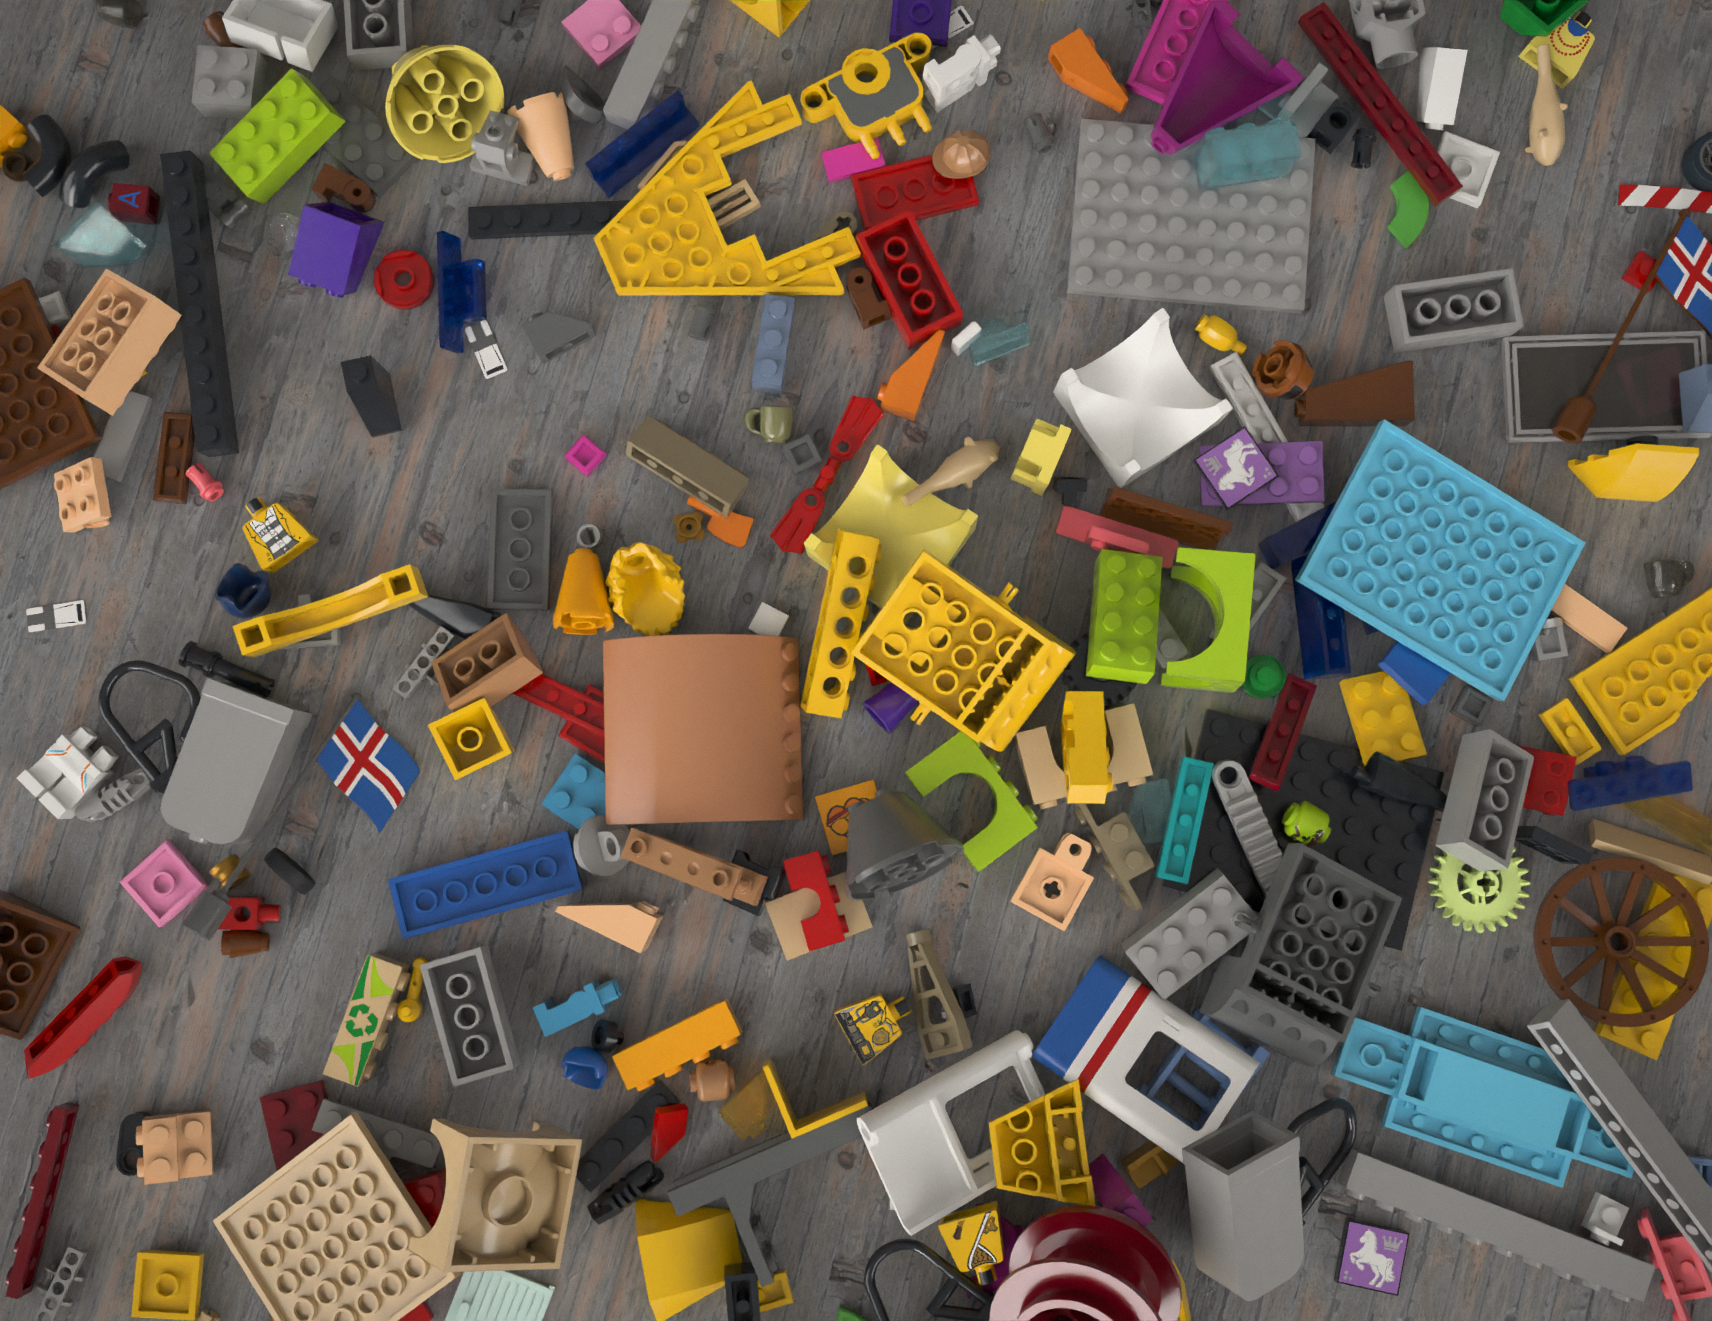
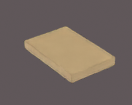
M846 871L827 878L829 886L835 884L840 902L835 904L838 916L844 914L849 932L845 933L844 937L847 938L872 928L873 926L863 900H850L846 894ZM801 888L768 901L765 904L787 961L809 952L800 921L814 916L819 911L821 904L818 894L809 888Z

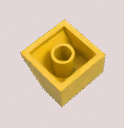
M486 698L480 699L428 724L455 780L515 752L501 721Z

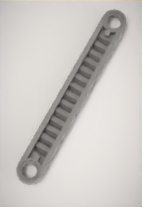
M1221 760L1216 763L1212 770V779L1262 893L1266 898L1283 854L1278 847L1277 840L1273 836V831L1262 811V806L1257 800V795L1253 791L1245 770L1239 763L1233 760ZM1225 767H1233L1237 773L1235 781L1230 784L1223 783L1220 778V773Z

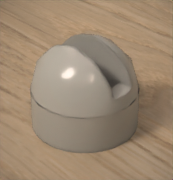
M585 524L578 530L577 539L581 546L594 549L602 544L604 535L598 526ZM593 529V533L596 539L595 542L593 541L591 532L589 530Z

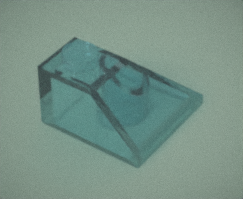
M98 202L54 244L57 249L83 268L126 267L130 262L135 261L147 246Z

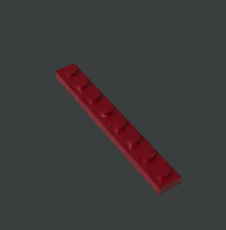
M1325 2L1302 15L1298 20L1299 26L1436 207L1458 193L1463 185Z

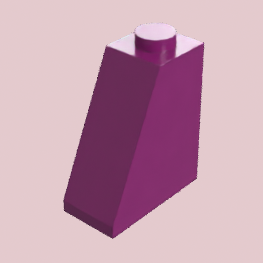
M1101 1154L1088 1164L1089 1174L1092 1176L1094 1194L1104 1208L1120 1212L1144 1227L1153 1221L1152 1217L1104 1154Z

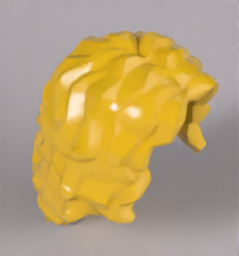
M635 542L630 547H621L613 555L610 563V572L605 581L606 586L609 587L610 597L608 601L614 604L613 611L625 619V623L632 626L634 632H640L645 636L668 635L672 628L678 627L677 622L681 619L683 606H685L684 580L681 579L679 574L681 567L673 561L674 557L672 555L663 553L661 549L654 545H647L642 542Z

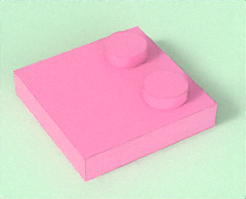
M588 0L561 21L563 28L599 69H602L632 45L641 27L619 0Z

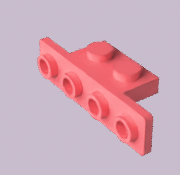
M1070 506L1063 507L1056 528L1057 535L1091 545L1090 548L1099 552L1102 549L1163 557L1162 568L1165 569L1171 568L1178 546V541Z
M1649 1208L1641 1209V1219L1637 1220L1638 1228L1642 1238H1648L1652 1246V1250H1649L1652 1264L1656 1266L1655 1269H1660L1664 1280H1660L1663 1293L1667 1300L1672 1299L1676 1309L1672 1310L1674 1321H1692L1685 1301L1712 1296V1281L1707 1268L1681 1232L1659 1236Z

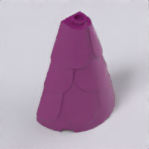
M1213 0L1208 5L1193 43L1187 50L1177 78L1169 87L1151 132V145L1162 155L1165 153L1172 155L1219 132L1224 125L1255 111L1257 107L1294 89L1304 79L1284 57L1272 66L1231 25L1240 14L1226 0Z

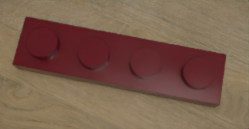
M1290 673L1287 675L1248 779L1275 791L1281 787L1317 685Z

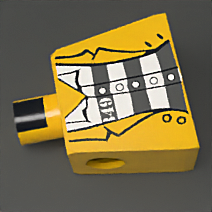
M257 497L249 501L245 506L253 519L244 524L242 529L260 567L266 572L274 574L319 541L297 517L278 502L268 507L261 497Z

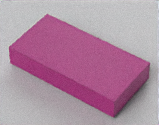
M874 138L880 153L877 159L871 158L862 142L821 152L828 183L851 178L852 174L886 166L878 138Z

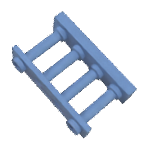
M1198 1007L1195 1008L1190 1016L1260 1062L1247 1082V1086L1270 1053L1254 1042L1250 1046H1243L1211 1022L1209 1017L1201 1014ZM1176 1042L1147 1084H1140L1136 1090L1193 1130L1199 1131L1203 1128L1230 1086V1079ZM1183 1055L1219 1081L1220 1089L1214 1097L1212 1095L1208 1097L1173 1071ZM1165 1080L1201 1107L1203 1113L1196 1122H1189L1155 1096Z

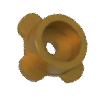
M701 513L678 514L674 517L673 522L678 532L676 540L679 543L684 544L687 540L695 539L701 541L704 539L705 531L702 530L701 526L703 520ZM688 525H691V526H692V529H691V530H687L686 527H687Z

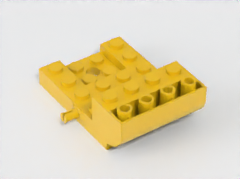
M925 548L851 650L852 655L919 701L920 705L910 716V719L916 720L918 725L922 724V721L930 711L935 712L976 742H982L998 752L1004 751L1075 656L1076 652L1072 647L1028 616L1024 615L1022 618L1011 609L1008 604L1019 591L1016 586L1013 587L1012 583L1008 582L998 597L988 594ZM908 612H917L922 618V623L916 628H910L904 623V616Z

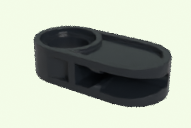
M135 1112L125 1117L121 1122L116 1166L123 1175H137V1168L130 1167L127 1164L126 1158L130 1151L137 1152L141 1158L143 1157V1145L136 1144V1127L142 1126V1120L146 1116H151L147 1112Z

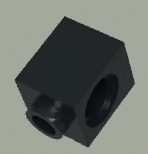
M1336 98L1316 123L1308 138L1316 139L1315 143L1331 154L1360 116L1355 113L1351 105L1341 102ZM1330 121L1338 122L1341 128L1333 127Z

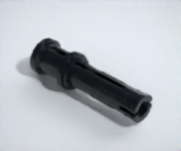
M189 641L185 645L179 657V665L182 667H193L202 671L203 675L208 678L216 675L258 693L265 698L271 694L272 690L262 687L261 684L272 688L275 685L274 679H269L226 661L220 652L206 651L197 647V643Z

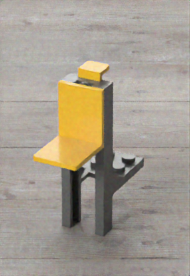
M771 1057L765 1059L763 1070L788 1131L677 1178L673 1181L674 1188L668 1191L677 1217L725 1196L761 1287L774 1282L775 1271L778 1270L776 1263L779 1262L773 1244L767 1245L764 1233H767V1229L760 1214L756 1216L752 1208L756 1182L861 1138L862 1135L857 1125V1118L873 1109L866 1091H863L797 1120Z

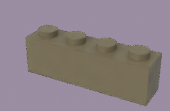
M647 415L628 440L626 456L726 519L746 493L749 478L740 469L725 464L717 455L701 449L690 438L677 434L661 420H655Z

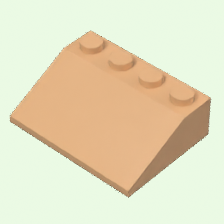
M106 268L37 368L113 416L116 410L124 403L125 397L133 385L139 381L142 372L151 359L157 355L164 340L175 329L176 323L182 315L154 295Z

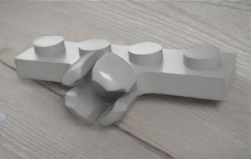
M323 1099L312 1131L326 1134L348 1116L357 1112L388 1161L391 1157H397L433 1169L441 1144L432 1132L332 1100Z

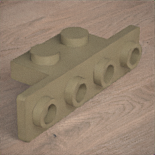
M1074 803L1077 809L1073 813L1081 827L1087 826L1092 835L1088 838L1096 854L1101 852L1107 862L1103 865L1111 881L1116 879L1122 889L1118 892L1126 908L1132 907L1135 911L1143 909L1129 880L1155 867L1126 813L1122 812L1097 826L1086 804Z

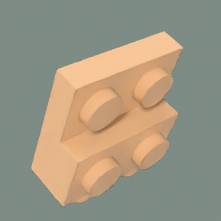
M211 1110L146 1116L142 1120V1126L136 1127V1144L143 1145V1157L137 1159L138 1177H144V1185L174 1182L180 1178L213 1175Z

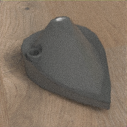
M565 65L562 72V94L567 106L568 119L575 123L583 120L590 123H599L604 114V101L585 81Z

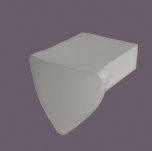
M1562 618L1546 619L1531 648L1534 662L1568 656Z

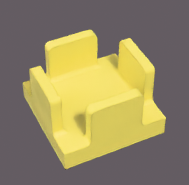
M1036 419L1010 479L1031 488V492L1042 496L1051 480L1072 429L1064 425L1056 427Z

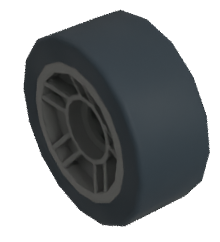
M1708 132L1697 139L1683 154L1681 164L1683 175L1690 185L1700 191L1712 192V132Z

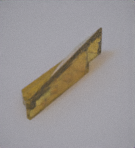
M1644 787L1631 793L1610 798V803L1712 856V819L1651 787Z

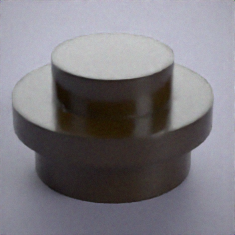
M12 152L3 159V171L12 181L24 182L26 179L21 173L34 162L25 153Z

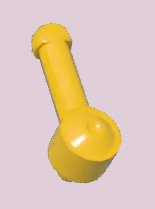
M423 957L414 959L407 999L403 1000L397 1008V1015L404 1022L416 1021L423 1014V1005L419 1001L423 983L420 965L428 962Z

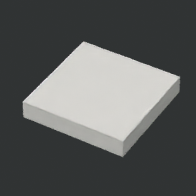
M1445 131L1441 135L1436 151L1463 185L1462 189L1450 198L1478 208L1484 198L1500 151Z

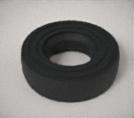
M274 847L265 856L264 861L299 893L305 895L315 886V880L280 849Z

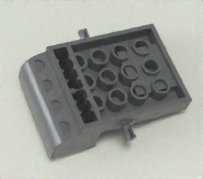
M1288 843L1258 918L1254 921L1242 913L1236 917L1240 921L1235 920V926L1249 932V939L1241 958L1227 955L1222 956L1199 1012L1300 1064L1311 1067L1322 1064L1332 1054L1338 1041L1346 1042L1364 994L1366 993L1372 998H1377L1379 993L1375 991L1381 992V987L1370 982V979L1403 898L1302 843ZM1336 891H1339L1342 895V903L1338 908L1334 906L1332 901Z

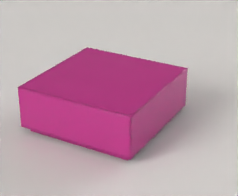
M583 434L565 454L564 458L588 478L605 459L607 454Z

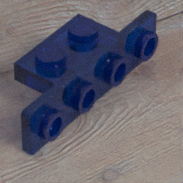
M439 231L437 232L436 246L438 262L440 348L459 354L464 352L463 324L487 319L485 261L476 258L461 262V239L448 232Z
M1628 756L1625 758V761L1616 763L1613 761H1599L1593 767L1584 768V778L1568 781L1570 809L1574 811L1689 792L1693 789L1690 762L1683 760L1656 765L1646 760L1643 756Z

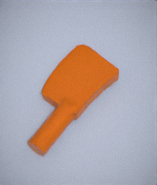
M692 496L689 497L688 505L711 516L707 525L708 531L735 547L743 548L746 545L754 522L753 518L731 512L726 519Z

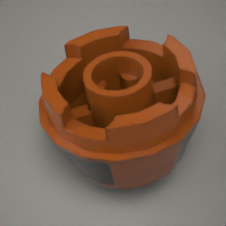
M1286 340L1273 342L1275 347L1270 349L1266 355L1261 352L1254 363L1252 375L1256 377L1257 385L1255 386L1262 395L1284 400L1295 399L1301 396L1311 384L1314 375L1313 366L1299 344Z

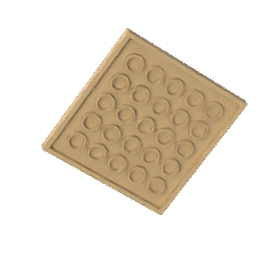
M357 1112L348 1116L213 1220L274 1321H398L461 1274L460 1272H442L409 1250L411 1236H425L432 1228Z

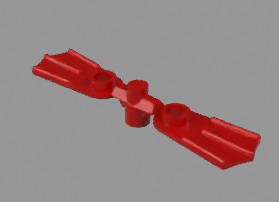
M854 395L851 397L830 442L829 449L832 456L829 457L825 466L821 468L819 476L812 486L814 488H807L800 493L770 534V537L777 543L782 552L803 554L805 550L804 542L813 533L825 506L823 493H825L829 485L835 482L836 472L842 462L849 461L855 456L884 416V412L876 405L873 398H862ZM844 442L848 444L849 449L846 452H840L837 446ZM809 496H814L817 499V503L814 506H808L806 499Z

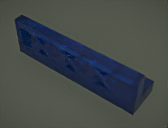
M677 90L587 161L585 165L590 177L604 194L610 198L659 159L674 141L683 140L698 128L699 121L685 106L684 97Z

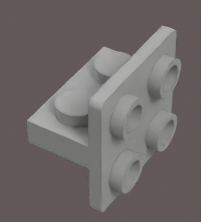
M1291 62V65L1304 79L1294 89L1257 108L1294 137L1306 138L1336 98L1338 99V95L1321 82L1329 69L1320 62L1313 71H1310L1308 68L1305 70L1297 63Z

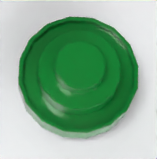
M1265 654L1255 655L1247 660L1245 682L1241 687L1252 698H1271L1283 688L1286 679L1285 670L1280 661L1273 656Z

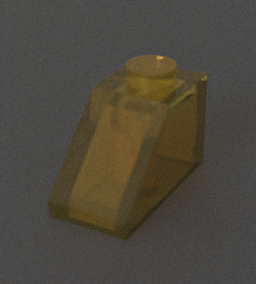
M761 1069L718 1111V1114L742 1141L749 1135L754 1139L766 1128L764 1121L768 1115L769 1082L764 1070Z

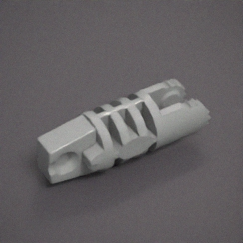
M141 768L118 778L117 781L110 783L109 786H105L101 791H97L82 804L80 803L75 809V816L92 824L99 822V820L112 816L116 811H120L124 806H128L131 802L136 801L151 788L149 785L151 781Z

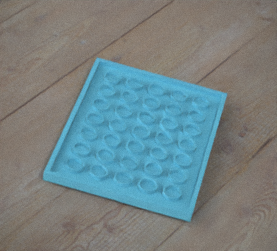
M1384 419L1379 421L1295 580L1495 700L1505 701L1586 542Z

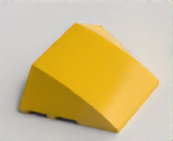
M1637 443L1609 450V455H1589L1588 461L1569 460L1568 467L1596 498L1657 502L1671 493L1686 477L1699 455V448Z
M1079 1079L988 1122L996 1187L998 1189L1055 1199L1065 1203L1096 1206L1092 1176L1089 1174L1081 1114L1083 1108Z
M639 1198L635 1202L637 1240L648 1299L657 1321H665L724 1286V1266L743 1263L736 1224L730 1209L701 1206L677 1217L672 1202L649 1201L644 1198Z

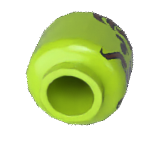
M1302 801L1299 804L1293 803L1287 809L1282 819V823L1285 824V833L1307 847L1314 846L1318 842L1320 844L1324 843L1331 832V828L1328 827L1329 815L1308 801Z

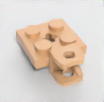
M1066 833L1060 838L1052 854L1039 847L1010 902L1065 932L1094 877L1082 871L1091 854V844L1071 833ZM1072 844L1078 845V851L1075 854H1071L1069 851ZM1053 881H1057V888L1060 890V893L1058 895L1052 894L1050 898L1045 896L1046 890L1043 888L1045 883L1051 884Z

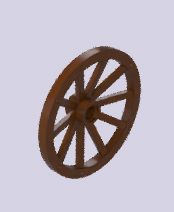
M1625 857L1596 859L1590 861L1589 864L1576 866L1562 875L1551 886L1540 904L1535 920V954L1539 968L1549 987L1560 1000L1569 999L1578 1009L1581 1016L1601 1024L1618 1027H1640L1662 1021L1679 1011L1692 998L1706 972L1709 956V938L1705 920L1699 906L1689 891L1676 878L1663 869L1645 861ZM1607 870L1632 872L1614 922L1600 872ZM1588 876L1603 926L1564 897L1574 885ZM1643 877L1654 881L1671 895L1626 926ZM1558 905L1595 933V936L1551 937L1552 921ZM1677 905L1684 914L1690 932V937H1635L1634 935ZM1614 933L1620 941L1617 949H1614L1610 943L1611 936ZM1595 946L1596 950L1567 976L1562 978L1555 964L1551 947ZM1636 946H1691L1690 961L1684 978L1636 950ZM1605 957L1597 1008L1580 998L1570 987ZM1628 957L1677 986V989L1662 1003L1652 1007ZM1616 961L1642 1010L1641 1012L1630 1014L1609 1012Z

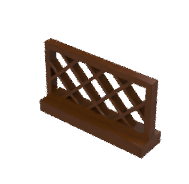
M1114 486L1113 489H1107L1099 516L1175 539L1180 544L1206 550H1216L1218 542L1228 535L1233 527L1232 522Z

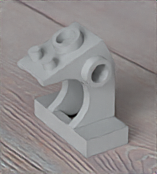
M489 111L480 132H476L472 139L471 147L473 151H476L472 156L469 166L472 171L525 186L529 185L536 160L532 154L519 151L518 144L513 143L519 118Z

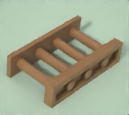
M631 828L621 854V858L732 901L733 898H736L754 906L758 905L768 876L658 834L656 837L635 828Z

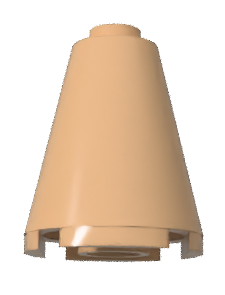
M550 92L523 101L524 107L519 110L516 109L515 105L507 111L508 115L519 118L516 130L546 177H553L554 181L570 177V171L575 167L567 106L562 92H560L558 97H556L555 92Z

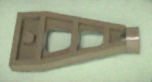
M924 929L907 934L906 939L909 946L908 956L917 1029L926 1060L973 1048L965 1017L932 948L933 940L930 930ZM923 966H927L935 984L934 989H926ZM932 996L938 997L945 1009L946 1021L943 1023L935 1024L931 1019L929 1001Z

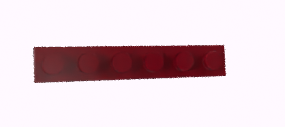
M66 1102L55 1106L47 1117L46 1127L48 1132L46 1140L41 1144L38 1152L40 1163L38 1171L34 1174L30 1183L32 1194L30 1202L26 1205L22 1214L24 1225L22 1233L14 1245L16 1256L14 1264L6 1276V1285L8 1287L5 1297L19 1299L33 1289L79 1109L78 1104Z

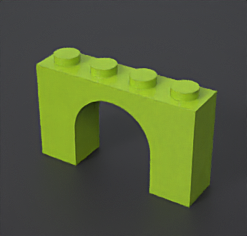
M960 731L904 774L921 797H924L948 778L957 774L975 775L988 784L995 800L993 816L983 829L962 844L964 848L963 854L975 870L979 872L1036 830L1038 827L1034 821L1038 818L1027 804L1022 807L1016 799L1019 792L1010 780L1004 782L997 772L1001 768L991 755L987 758L979 749L983 745L982 742L978 743Z

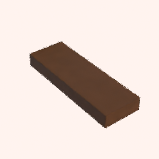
M164 412L153 500L156 502L187 504L190 478L186 476V471L192 464L195 441L192 414Z

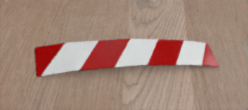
M1620 184L1618 205L1679 210L1686 208L1690 211L1712 214V192L1684 188Z

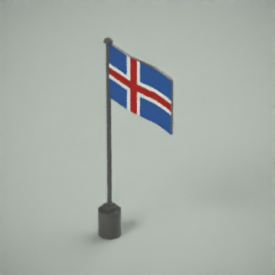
M351 694L352 700L220 892L213 889L211 894L204 891L183 921V926L209 941L232 909L227 904L230 898L226 896V893L316 762L319 763L335 786L367 814L376 826L379 834L381 833L420 774V770L408 752L376 724L360 703L362 701L361 694Z

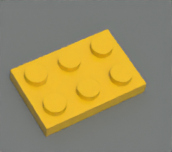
M1385 671L1348 678L1339 682L1364 767L1376 751L1398 762L1422 758L1427 755L1408 692Z

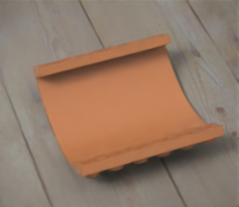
M686 634L632 637L603 641L606 825L803 820L798 638L746 634Z

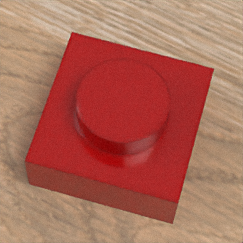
M1640 250L1633 257L1621 279L1641 290L1656 259ZM1654 277L1646 293L1653 289L1657 282L1656 277Z

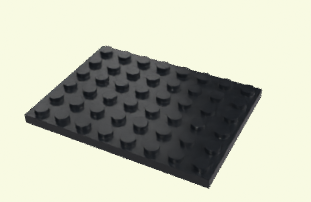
M1207 709L1194 759L1214 763V766L1221 760H1233L1243 767L1248 777L1268 725ZM1300 734L1281 787L1277 791L1249 779L1253 791L1257 795V800L1262 806V811L1273 831V836L1277 840L1278 847L1284 855L1288 843H1299L1285 833V824L1282 823L1285 812L1293 803L1299 804L1302 801H1308L1326 812L1330 819L1328 825L1331 828L1330 835L1324 843L1320 844L1318 842L1309 848L1403 898L1384 944L1386 947L1402 951L1435 809L1384 797L1358 786L1359 780L1351 776V771L1356 765L1364 768L1359 749ZM1400 762L1437 788H1441L1444 772L1407 762ZM1225 767L1220 773V778L1225 784L1234 782L1237 777L1236 770L1233 767ZM1211 775L1188 884L1163 879L1162 886L1187 892L1218 868L1253 911L1260 912L1265 897ZM1336 891L1332 898L1336 908L1342 903V895L1339 891Z

